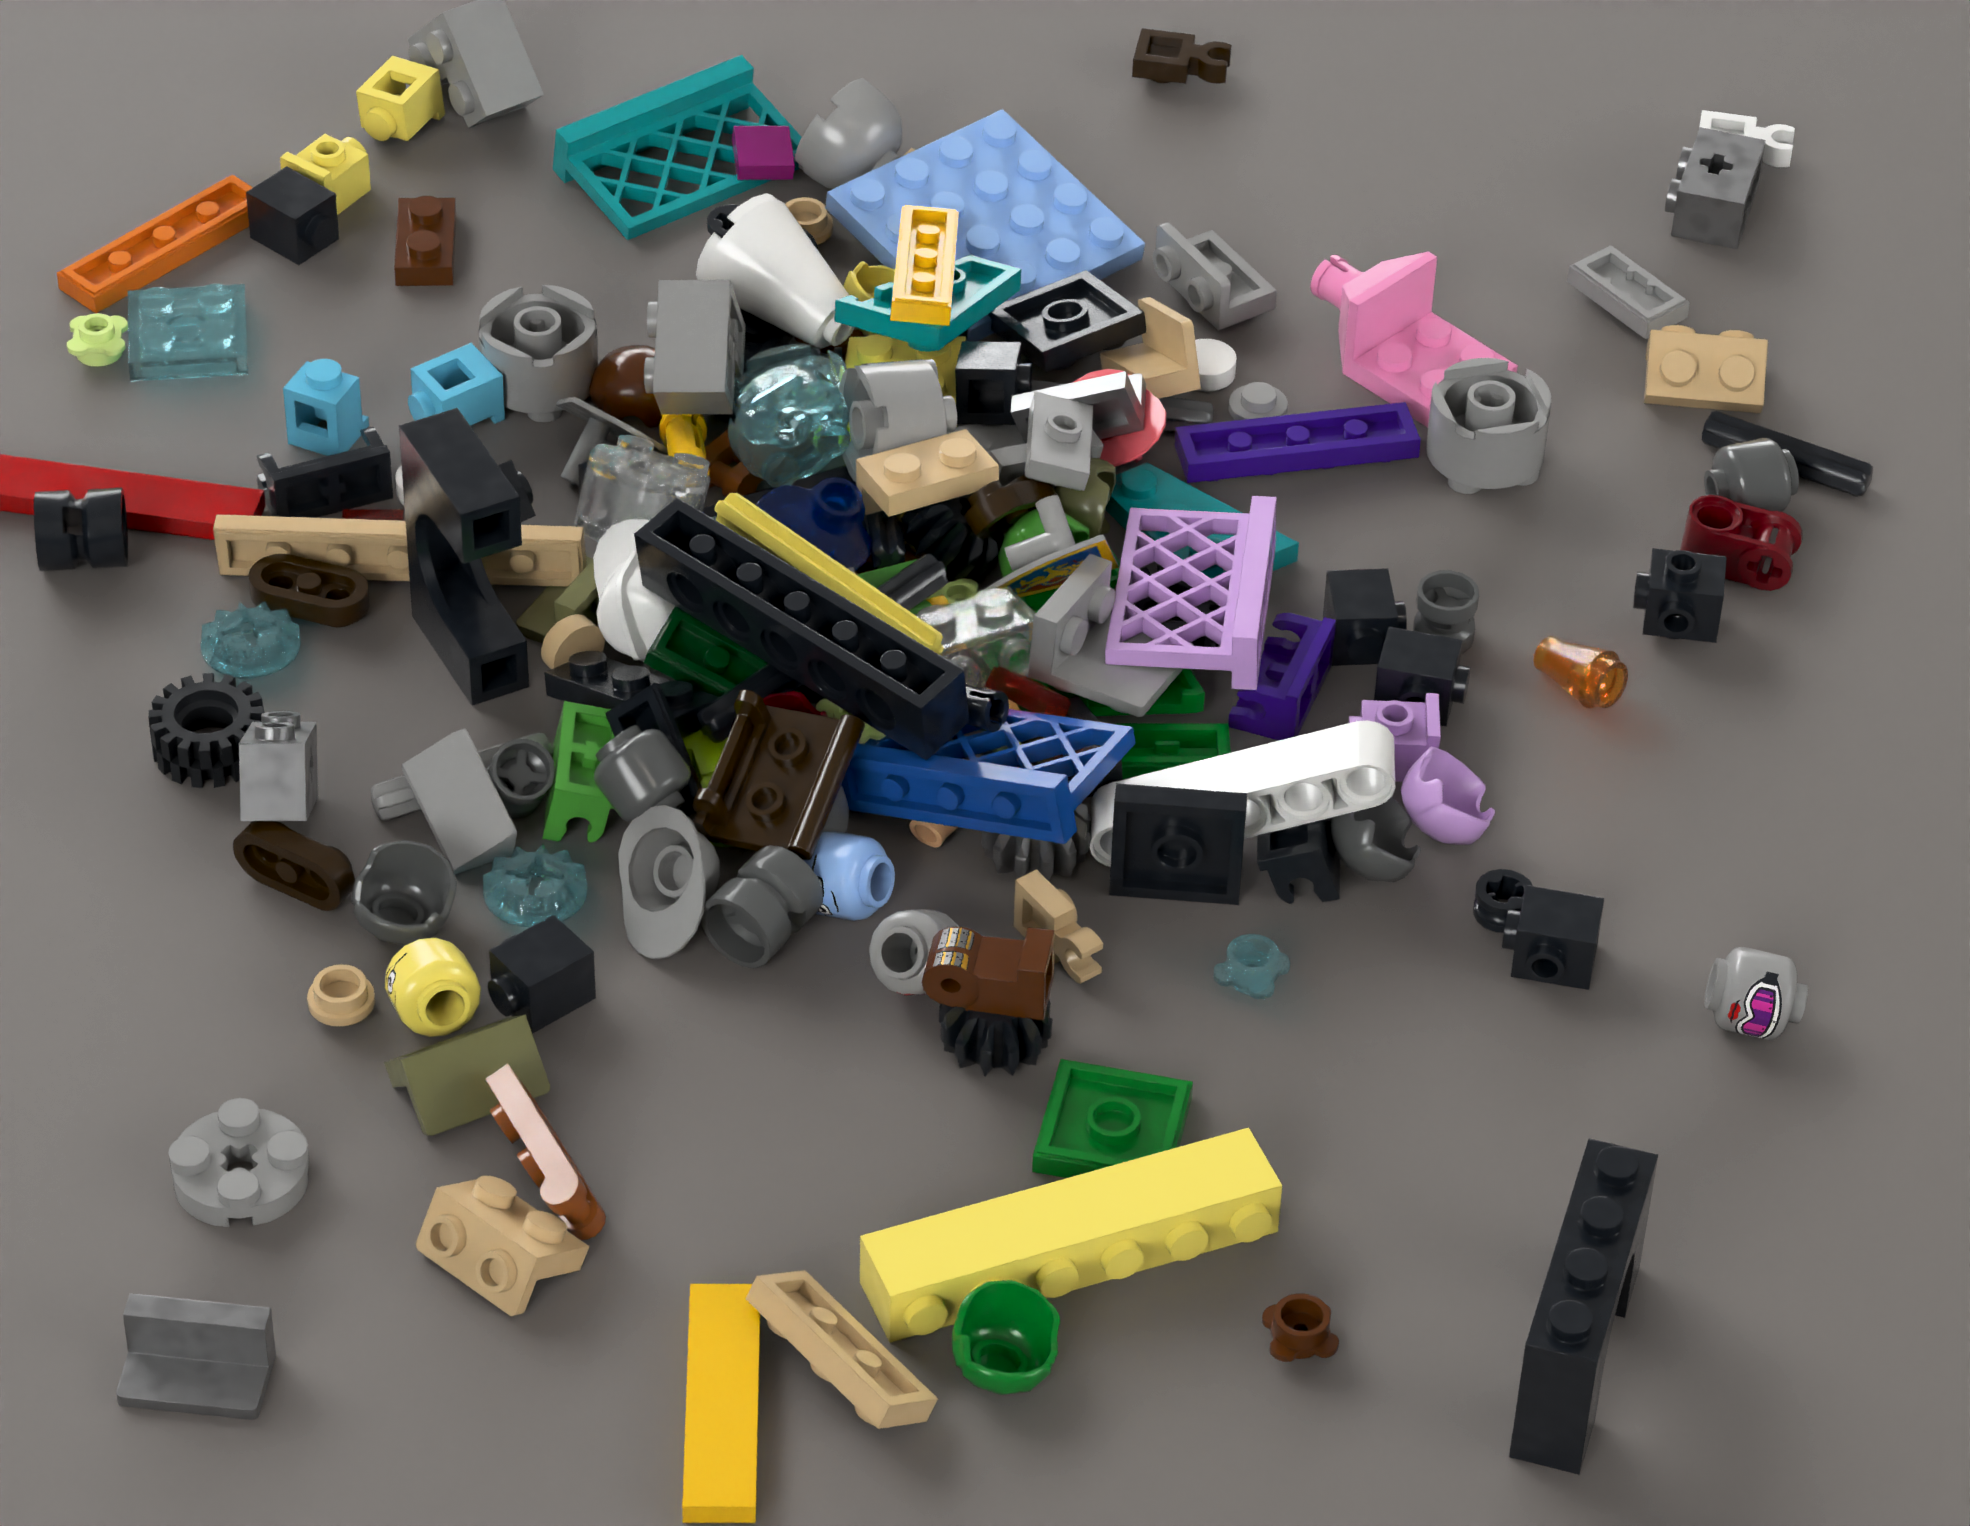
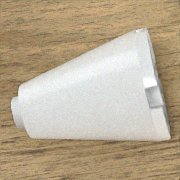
M765 193L752 197L738 206L727 216L734 225L723 238L714 232L706 242L698 259L697 279L731 280L741 309L815 347L825 348L829 345L837 346L843 343L851 335L855 327L834 322L835 300L849 296V293L785 203L777 200L773 195Z

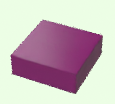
M733 126L732 145L737 180H793L795 162L789 126Z

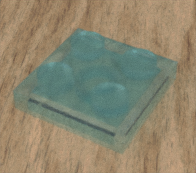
M209 284L199 287H152L146 290H129L128 365L130 382L249 375L245 284Z

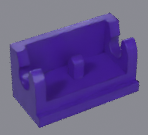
M1280 613L1276 615L1272 625L1282 631L1289 630L1298 635L1300 641L1292 642L1283 637H1267L1261 655L1257 690H1238L1237 696L1239 700L1229 713L1228 726L1230 728L1279 741L1298 736L1332 666L1335 619L1324 617L1320 621L1293 613Z

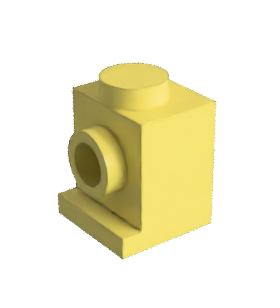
M391 56L356 91L361 127L365 128L371 137L379 141H386L390 137L409 141L431 118L440 120L445 115L439 69L396 56Z
M324 134L297 155L286 152L280 157L281 169L287 166L336 193L337 215L371 190L368 153L363 145L352 137H346L340 141Z

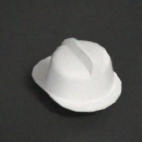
M626 519L611 526L599 539L593 557L594 578L599 596L596 612L598 626L605 640L615 650L631 656L635 661L640 660L644 662L648 650L675 605L642 585L634 533L649 522V520Z

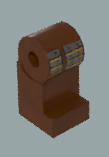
M961 926L942 929L932 940L922 978L923 990L931 999L939 1004L950 1007H963L966 1011L972 1010L1044 1020L1054 979V930L1028 927L1025 940L982 936L972 929Z

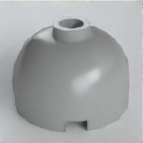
M860 78L850 82L830 99L837 108L826 120L818 114L802 136L795 153V162L799 164L798 167L811 179L832 190L900 158L897 152L902 143V120L896 106L887 96L867 80Z

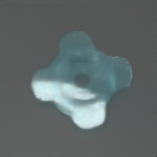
M1258 934L1241 935L1229 943L1226 961L1214 967L1213 977L1221 986L1233 985L1237 991L1248 994L1252 998L1266 999L1274 994V983L1277 978L1289 972L1290 959L1286 954L1279 952L1277 945L1265 936Z

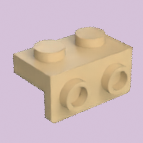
M1670 325L1663 327L1661 330H1651L1646 347L1645 359L1647 360L1644 403L1761 413L1764 406L1768 340L1755 339L1751 333L1740 330L1724 331L1719 335L1697 334L1694 329L1682 325Z
M967 429L856 459L857 507L864 515L884 511L890 517L975 493L985 485L999 480V465Z
M480 1176L476 1180L436 1187L416 1241L417 1250L509 1316L525 1312L537 1280L581 1269L589 1246L568 1232L567 1225L562 1219L551 1213L538 1211L516 1196L517 1191L510 1183L493 1176Z

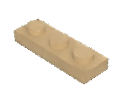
M803 1270L756 1276L745 1299L767 1319L768 1327L775 1334L787 1339L810 1362L811 1369L815 1374L831 1382L855 1406V1411L861 1419L876 1426L878 1429L927 1422L938 1398L809 1273Z

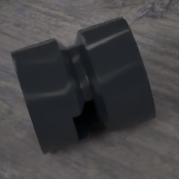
M123 488L88 489L83 499H76L70 490L35 492L34 529L37 561L40 571L73 570L77 567L80 560H87L92 568L128 567V526ZM82 524L83 535L69 533V527H76Z

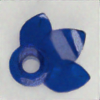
M837 477L827 478L810 490L794 485H783L765 494L756 504L757 507L844 567H854V572L861 568L870 556L872 539L862 525L865 515L863 497L860 490L846 479Z

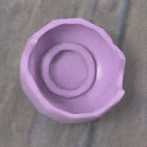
M1430 746L1412 765L1403 780L1401 795L1408 815L1416 827L1436 841L1456 845L1472 844L1481 837L1495 814L1493 808H1489L1485 812L1480 811L1481 798L1486 790L1482 780L1464 763L1442 749Z

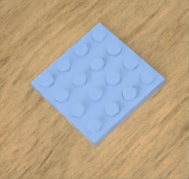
M1003 109L828 191L825 209L884 266L895 269L902 206L912 205L959 211L955 260L972 255L1022 269L1020 291L1008 300L1085 270L1099 280H1102L1142 260L1145 247L1144 241ZM988 314L968 329L967 341H979L994 333L991 330L992 319Z

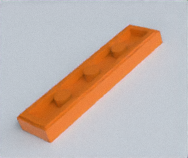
M233 174L57 272L59 289L94 313L104 310L248 228L246 192L253 187Z

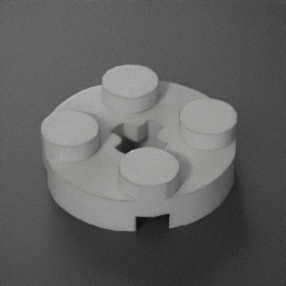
M236 1098L228 1100L220 1106L218 1112L198 1119L181 1133L178 1139L171 1144L168 1152L177 1201L191 1216L210 1225L230 1227L229 1218L242 1219L251 1216L253 1226L268 1223L289 1212L306 1193L309 1181L308 1168L310 1165L306 1137L289 1119L275 1112L259 1109L257 1104L249 1099ZM239 1161L251 1162L253 1165V1169L249 1171L241 1167L232 1171H226L228 1165Z

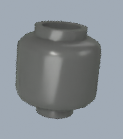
M1761 438L1727 445L1718 449L1713 458L1712 470L1705 472L1704 486L1706 495L1723 496L1734 502L1769 511L1782 512L1788 506L1791 496L1795 495L1798 491L1799 476L1797 465L1790 451L1781 449L1776 442L1769 438Z
M634 725L614 737L596 753L595 756L600 763L594 772L595 784L624 821L631 822L650 807L667 805L679 810L686 803L680 792L687 786L691 778V771L662 731L657 729L641 731L638 725Z

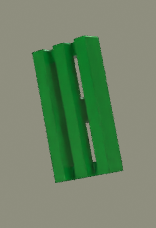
M1111 723L1131 726L1134 731L1136 744L1121 759L1123 780L1231 753L1229 726L1226 723Z

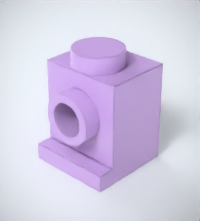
M1426 693L1425 702L1362 700L1360 716H1349L1348 723L1368 720L1379 722L1390 730L1394 737L1396 782H1403L1409 769L1430 746L1436 748L1440 746L1439 694Z

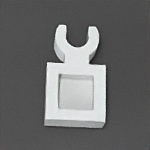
M1702 110L1699 128L1703 127L1766 140L1763 162L1774 167H1790L1794 127L1782 124L1770 125L1766 128L1756 127L1757 117Z

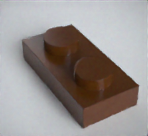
M419 196L416 198L398 199L394 265L396 286L453 285L456 236L455 198Z

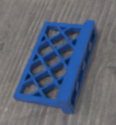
M1009 709L1006 722L1004 724L999 723L1000 730L996 732L984 731L965 737L964 734L981 729L966 724L952 737L953 741L944 744L928 760L923 759L888 736L880 740L870 738L865 744L858 743L842 786L848 801L849 810L1066 844L1077 832L1074 810L1136 744L1133 727ZM1046 737L1026 744H1019V742L1032 738ZM1092 745H1100V747L1093 748L1080 753L1075 752V750L1089 747ZM1004 746L1008 747V749L984 755L981 757L975 756L977 754L991 751ZM1062 754L1064 756L1035 766L1031 765L1033 762ZM1075 775L1068 783L1067 777Z

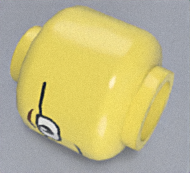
M439 938L418 939L399 950L392 957L386 969L385 989L390 1002L401 1021L415 1033L428 1037L446 1036L461 1029L473 1018L480 1004L481 986L476 973L465 955L449 941Z

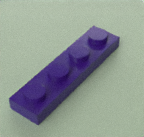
M1406 402L1180 426L1175 427L1174 446L1187 483L1419 458L1421 439Z

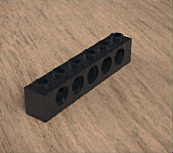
M678 497L634 533L642 585L848 713L858 717L866 724L923 759L928 760L969 723L964 669Z

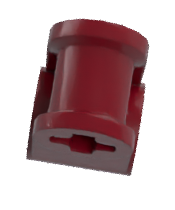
M1705 495L1693 500L1689 506L1680 550L1726 556L1725 579L1747 584L1759 590L1772 591L1782 588L1790 580L1793 572L1791 555L1798 551L1802 543L1803 530L1799 522L1781 511L1761 509L1734 502L1723 496ZM1778 528L1779 531L1775 544L1769 543L1772 530ZM1766 557L1772 558L1769 570L1764 574L1762 569Z

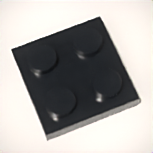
M1087 270L1005 301L988 314L992 319L991 330L1006 342H1021V353L1045 372L1066 369L1072 366L1078 359L1101 350L1119 348L1126 340L1146 333L1144 312Z
M1116 783L1109 895L1239 905L1247 793Z

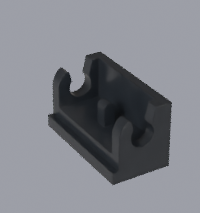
M369 427L360 430L362 438L367 444L366 447L278 468L269 452L257 455V461L263 470L262 474L257 475L258 489L264 490L265 502L272 516L317 518L393 499L390 451L387 445L383 444L376 429Z
M1330 818L1257 836V863L1260 871H1268L1277 895L1286 903H1294V886L1290 882L1297 878L1310 880L1313 883V891L1322 902L1340 899V858L1330 836Z

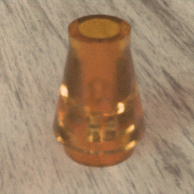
M1548 636L1540 642L1534 654L1533 662L1535 668L1547 674L1586 708H1595L1597 706L1608 708L1619 700L1627 685L1628 669L1624 663L1620 662L1618 655L1614 651L1567 642L1554 636Z

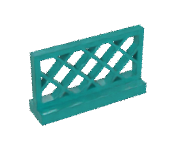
M739 55L556 129L552 169L564 183L575 179L627 240H630L772 181L737 180V174L730 175L712 171L715 160L735 163L733 146L720 144L723 133L733 134V126H789L794 162L795 153L802 136L752 82L754 68L743 55ZM750 106L760 119L758 123L728 116L748 109ZM699 128L715 131L712 142L682 135ZM652 147L669 150L666 161L635 154ZM682 152L708 158L705 169L674 163L676 153ZM795 162L794 171L800 169L797 162ZM606 166L622 169L619 180L595 176L593 172ZM630 171L661 177L659 187L653 188L627 182ZM669 179L700 185L699 190L688 195L666 190ZM622 198L650 203L653 204V208L635 217H631L622 207L621 201Z

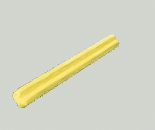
M729 493L724 500L717 502L714 508L715 512H717L716 521L935 653L942 654L944 649L941 644L943 636L939 631L738 493Z

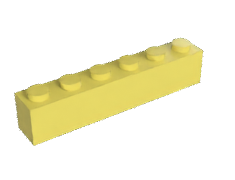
M1245 1128L861 1235L860 1284L889 1343L915 1335H927L940 1328L954 1325L960 1305L966 1295L988 1281L1013 1280L1037 1289L1045 1298H1056L1076 1289L1111 1279H1123L1139 1271L1175 1261L1190 1260L1199 1254L1241 1242H1253L1263 1236L1276 1233L1279 1226L1282 1184L1249 1128Z

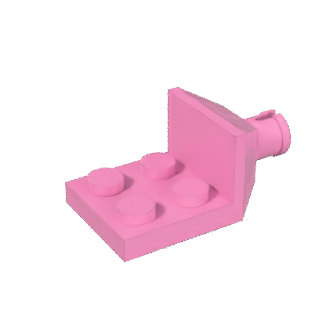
M1424 252L1382 261L1366 272L1357 270L1338 255L1330 256V262L1325 259L1315 270L1310 288L1313 295L1321 300L1328 301L1340 310L1338 334L1343 374L1390 404L1406 402L1412 418L1427 428L1432 388L1435 382L1438 384L1444 379V371L1453 364L1476 358H1496L1509 361L1508 370L1517 373L1518 365L1431 312L1437 256L1430 252Z

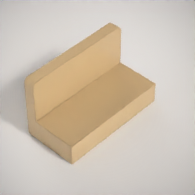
M1151 297L1139 299L1138 307L1144 312L1146 333L1142 334L1143 343L1101 352L1102 370L1126 371L1129 375L1142 374L1146 382V389L1158 399L1201 389L1192 320Z

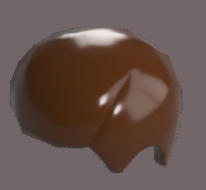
M631 345L619 347L609 352L599 362L592 376L589 389L593 405L620 421L627 416H636L649 428L659 426L662 419L660 409L654 394H647L644 385L646 357H655V348L647 345Z

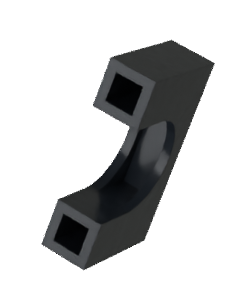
M458 408L399 425L412 617L472 706L528 688L527 640L495 594L481 560L483 557L522 545L520 496Z
M1591 1138L1588 1139L1525 1344L1509 1453L1511 1458L1580 1474L1595 1423L1604 1363L1614 1317L1625 1318L1640 1268L1658 1154Z

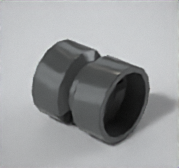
M769 845L759 849L738 870L737 877L727 881L706 901L701 924L706 936L722 955L742 967L758 968L765 965L786 944L791 934L798 932L818 912L823 904V890L818 877L811 867L797 854L779 846Z

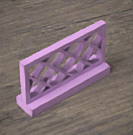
M1252 496L1250 513L1130 508L1115 591V602L1105 648V664L1232 671V689L1257 690L1276 550V497ZM1141 530L1164 531L1170 534L1155 541L1141 532ZM1211 534L1234 535L1217 544L1207 538ZM1186 546L1198 552L1184 560L1173 553ZM1156 562L1165 569L1149 576L1139 568ZM1214 565L1226 571L1212 579L1201 572ZM1184 581L1193 588L1177 595L1167 587ZM1146 597H1150L1159 603L1145 611L1133 605ZM1212 600L1221 607L1208 614H1204L1196 608V606ZM1175 616L1188 623L1173 631L1161 624ZM1142 632L1153 639L1146 644L1123 642ZM1203 636H1207L1220 645V647L1192 646L1190 643Z

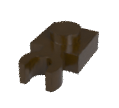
M1142 28L1133 58L1132 77L1151 79L1157 83L1176 82L1186 84L1188 75H1195L1209 83H1226L1227 66L1229 67L1231 62L1232 45L1219 41L1200 45L1195 44L1194 34Z

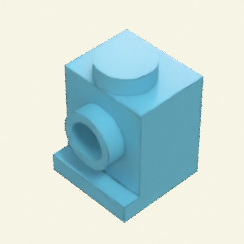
M472 343L410 369L412 395L408 397V406L414 421L455 408L459 409L470 426L487 418H490L494 424L505 420L503 375Z
M317 359L312 362L306 361L283 387L288 444L330 456L348 451L361 436L360 430L369 427V417L362 415L359 377L342 372L340 364L334 360ZM321 420L327 421V429L318 427V423Z

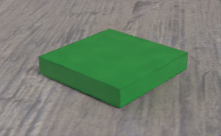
M1060 1059L1033 1153L1032 1172L1069 1178L1179 1147L1192 1099L1193 1081Z

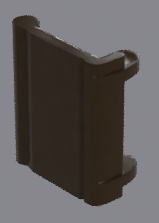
M740 690L734 703L737 717L707 788H700L694 798L693 808L696 812L693 820L694 826L699 833L703 834L711 842H721L725 845L755 851L769 845L779 846L797 854L803 860H810L861 738L865 723L853 715L845 714L840 719L768 706L765 705L764 700L757 693L750 690Z

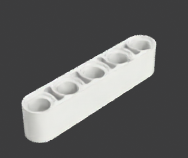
M1368 720L1356 721L1106 784L1094 793L1091 801V854L1098 862L1111 867L1116 783L1247 793L1244 839L1376 807L1388 801L1393 796L1396 788L1393 734L1386 726L1379 722Z

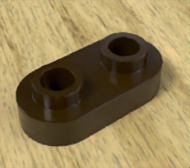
M1025 475L1013 480L1004 487L999 480L993 481L970 496L968 502L972 507L966 512L964 518L978 539L1005 534L1020 517L1037 509L1035 505L1037 501L1048 496L1057 495L1051 484L1028 479Z
M274 554L258 560L249 571L251 599L257 607L268 612L340 628L361 620L367 614L370 607L366 578L360 572L350 568L290 554Z
M252 821L233 841L235 858L249 876L270 888L317 909L332 911L353 892L355 876L352 871L351 862L342 851L297 833L280 822Z

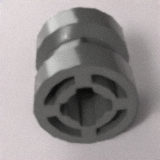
M1439 570L1427 574L1420 580L1417 587L1416 603L1419 611L1414 618L1413 631L1462 639L1461 654L1471 648L1474 641L1475 621L1473 616L1478 608V585L1467 575L1452 570Z
M513 739L503 744L494 754L491 763L486 768L511 819L523 818L533 813L552 786L555 776L554 761L548 750L538 742L529 739ZM505 780H507L509 785L513 787V790L510 787H508Z

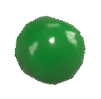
M1002 1280L983 1283L967 1294L960 1305L952 1330V1353L955 1365L961 1369L963 1377L977 1388L999 1395L1030 1392L1051 1373V1367L1058 1355V1331L1061 1320L1057 1309L1037 1289L1019 1282Z

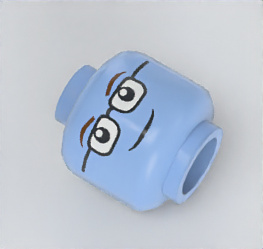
M837 831L822 832L812 858L804 860L818 877L823 890V904L816 914L853 921L867 919L879 907L886 904L892 894L895 881L894 866L882 845L871 837Z

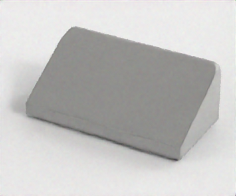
M466 728L451 733L402 764L401 769L444 857L449 860L454 875L513 854L517 837L516 828Z

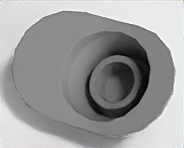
M667 805L650 807L642 815L631 821L623 834L618 852L624 925L628 941L637 953L653 960L669 958L686 946L696 933L704 913L705 903L717 891L721 876L720 860L715 847L703 834L696 831L694 823L681 810Z

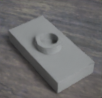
M1611 245L1569 266L1567 279L1569 284L1645 339L1649 338L1651 330H1661L1665 326L1675 325L1688 318L1690 304L1688 300Z
M1034 392L1029 408L1025 477L1078 491L1085 490L1090 475L1093 405Z

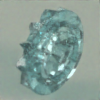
M239 602L236 611L216 610L214 621L202 625L201 654L205 662L212 669L224 675L235 676L236 678L267 676L282 670L297 656L301 645L299 624L291 622L287 609L271 611L266 602H262L256 608H246ZM254 633V636L258 638L256 639V646L251 647L250 641H246L243 634Z
M543 843L536 852H526L516 846L511 858L494 857L491 872L483 875V897L489 910L499 919L520 927L530 928L552 915H555L563 922L581 909L588 894L584 864L573 863L568 850L550 854ZM532 877L544 878V881L540 882L539 887L535 888L534 895H529V887H526V885L531 882Z

